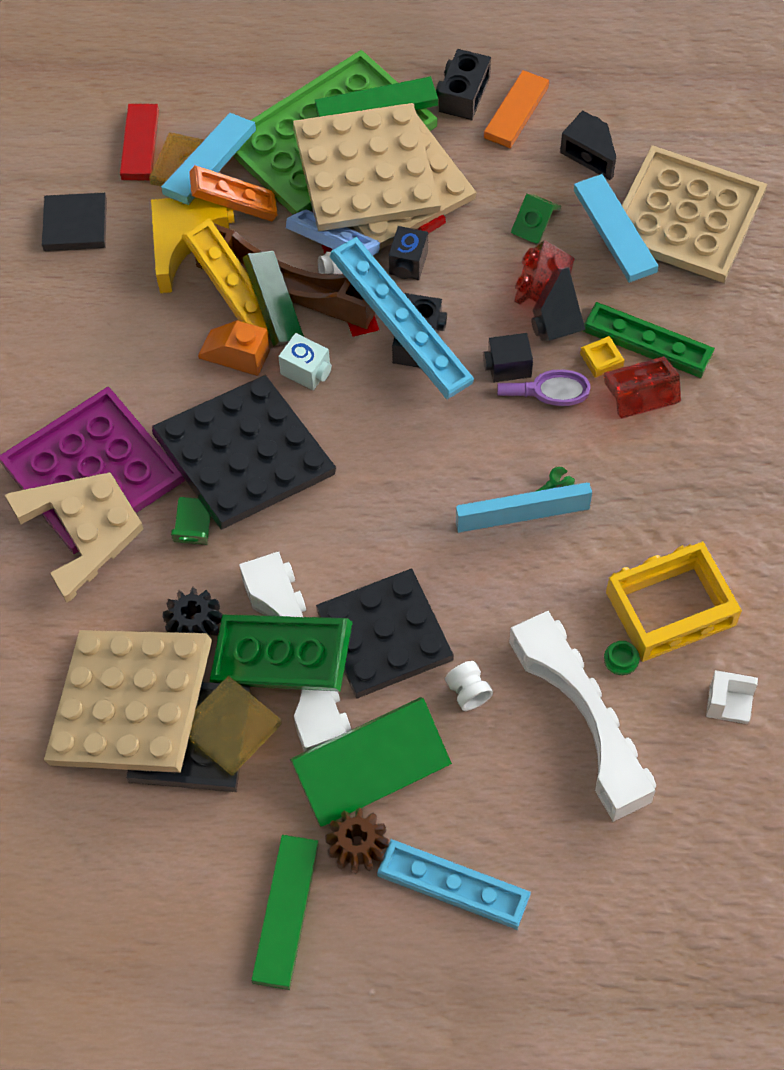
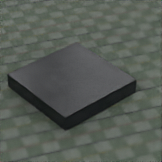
M106 193L44 196L43 250L60 251L106 248Z

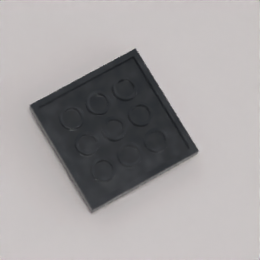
M266 375L152 426V434L221 530L335 475L336 472L334 463Z

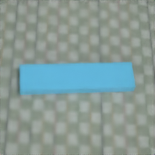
M229 113L161 186L162 194L189 205L195 198L191 192L189 171L196 165L218 173L256 131L255 122Z
M603 174L575 183L574 192L628 282L630 283L657 273V262Z
M586 482L457 505V531L460 533L589 510L592 498L590 483Z
M393 839L390 840L384 854V859L377 871V876L516 930L519 928L531 895L530 891Z

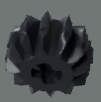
M194 587L191 588L188 595L178 590V600L168 599L166 603L168 610L163 611L162 615L164 622L167 623L165 626L166 632L207 633L208 635L218 636L219 628L217 625L221 624L222 613L219 612L220 604L217 599H211V595L207 590L198 595L197 589Z

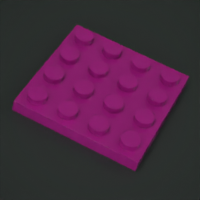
M109 386L0 455V463L22 490L110 472L135 513L185 481L169 456ZM54 509L42 513V516L73 554L79 552Z

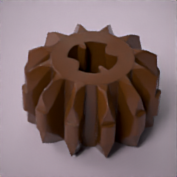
M360 808L356 810L355 817L352 818L347 811H343L341 813L342 822L332 820L330 829L333 832L325 835L326 843L331 845L327 850L329 858H338L337 867L340 869L351 863V871L354 874L358 873L360 864H364L365 869L371 871L373 869L371 859L382 862L384 853L381 849L389 846V839L383 836L386 833V826L384 823L376 824L377 815L374 812L364 819L363 811ZM353 837H362L360 840L361 845H352V842H354Z

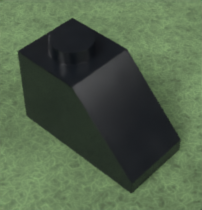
M582 110L562 132L560 153L599 175L603 174L604 178L611 180L614 177L616 153L608 124Z
M569 267L553 271L533 308L532 328L535 335L540 336L541 341H550L585 330Z

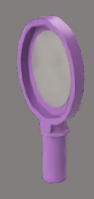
M570 370L547 371L537 376L534 382L497 384V396H535L540 401L555 406L579 404L585 401L590 393L588 379L584 375Z

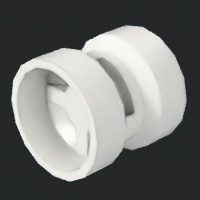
M474 661L458 665L445 677L448 687L458 694L457 702L464 711L481 706L493 695L489 684L486 681H481V671Z

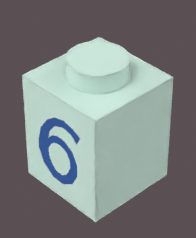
M295 333L278 356L280 374L311 390H314L320 381H325L331 372L332 365L330 364L329 349Z

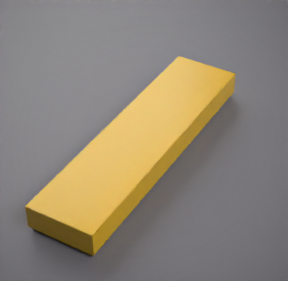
M206 219L184 233L181 237L238 321L267 329L249 275L211 219Z

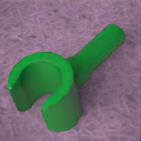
M555 467L550 471V480L536 491L574 485L575 479L571 476H566L560 481V478L568 470L563 467Z

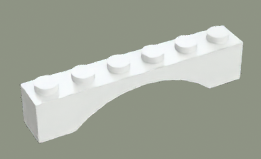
M279 552L239 564L242 581L254 610L265 616L303 617L302 612L306 611L302 594L300 591L294 593L291 585L292 582H295L292 567L289 562L283 564ZM302 690L300 701L294 714V721L304 752L351 730L346 713L339 714L335 704L340 702L338 691Z
M546 611L511 627L509 643L525 671L539 676L559 688L574 702L585 717L593 734L598 754V777L595 791L614 822L652 803L656 791V782L651 772L647 768L643 769L636 758L638 753L631 739L628 737L624 738L618 728L620 726L619 720L611 707L606 708L601 700L602 693L598 683L594 678L589 679L583 670L584 662L580 653L575 648L571 649L567 643V634L562 623L559 620L554 621L549 611Z

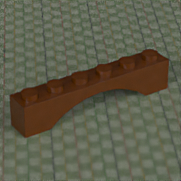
M214 224L247 272L243 257L248 253L262 251L246 241L236 231ZM195 257L196 266L203 269ZM277 260L293 303L361 328H368L375 312L344 274L309 272Z

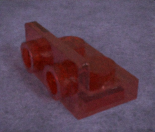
M665 356L604 372L605 385L616 399L617 414L620 418L677 404L681 401L680 375Z

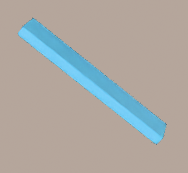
M357 236L331 251L330 258L447 400L473 384L474 377Z

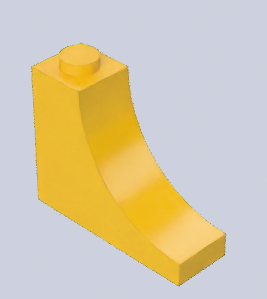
M196 197L189 205L172 198L151 200L155 270L160 293L172 292L175 273L182 261L192 252L181 236L208 218L214 224L230 229L229 224L235 223L234 209Z

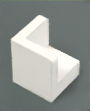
M715 670L710 683L706 717L748 724L751 718L753 695L757 687L758 678Z

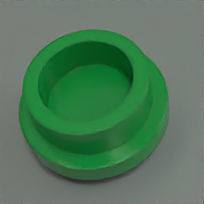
M617 641L610 644L605 650L604 663L610 672L623 676L631 674L638 667L640 660L639 652L630 642Z

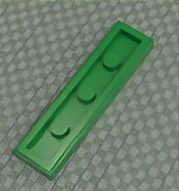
M430 76L315 99V108L318 117L413 103L415 110L438 106V96Z
M599 302L595 303L584 323L585 330L583 332L600 339L610 336L615 345L699 378H702L715 349Z
M288 835L281 836L251 980L252 984L290 990L319 847L318 840Z

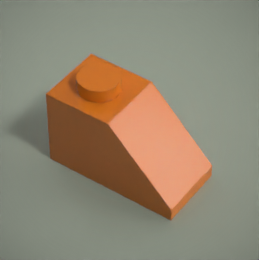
M238 320L211 329L198 357L202 360L258 376L270 352L267 329Z

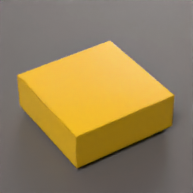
M610 336L581 347L580 355L595 378L624 367L625 360Z

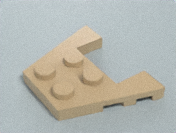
M110 472L11 492L5 495L20 524L50 509H54L81 554V557L50 572L66 603L77 595L76 591L86 581L90 582L98 574L97 570L110 558L114 559L143 530L142 522Z

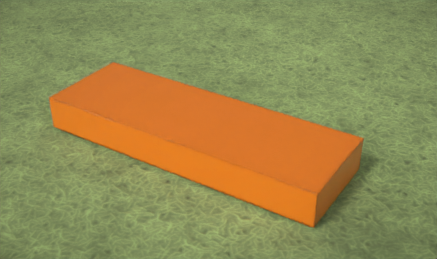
M522 70L486 127L484 138L511 149L549 88V80Z
M196 165L189 171L193 197L271 222L278 216L275 194L272 190Z

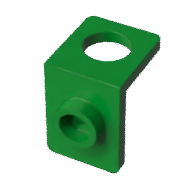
M526 193L511 233L535 244L540 243L553 210L560 211L561 206L537 195Z
M180 497L178 499L175 529L171 530L174 542L208 545L211 515L199 498Z

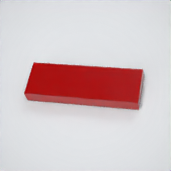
M128 104L120 168L121 180L152 181L159 117L158 104Z

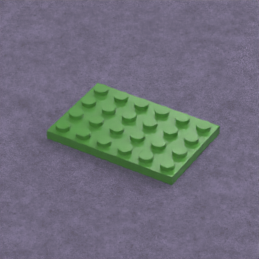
M360 50L250 120L255 122L256 131L233 157L266 189L272 190L275 198L292 215L303 210L311 211L313 208L293 130V121L318 117L315 99L398 82L365 52ZM427 108L415 110L429 131L437 127L438 118Z

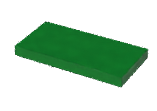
M222 614L209 682L259 688L340 692L352 621L348 618Z
M422 697L290 759L320 827L331 823L332 820L342 818L341 813L343 811H347L350 814L358 808L371 804L452 764L427 704Z

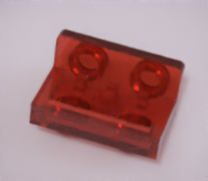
M546 240L542 241L535 248H529L522 259V264L524 265L522 274L515 284L517 292L514 302L520 305L529 298L537 302L553 271L569 267L571 273L575 258Z

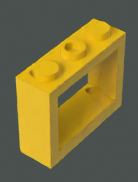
M703 541L695 545L689 544L685 547L682 545L673 553L663 557L659 555L652 556L645 560L642 565L631 569L624 567L621 571L613 573L609 577L606 594L633 646L638 650L642 662L737 625L742 612ZM694 569L715 607L646 633L626 595Z

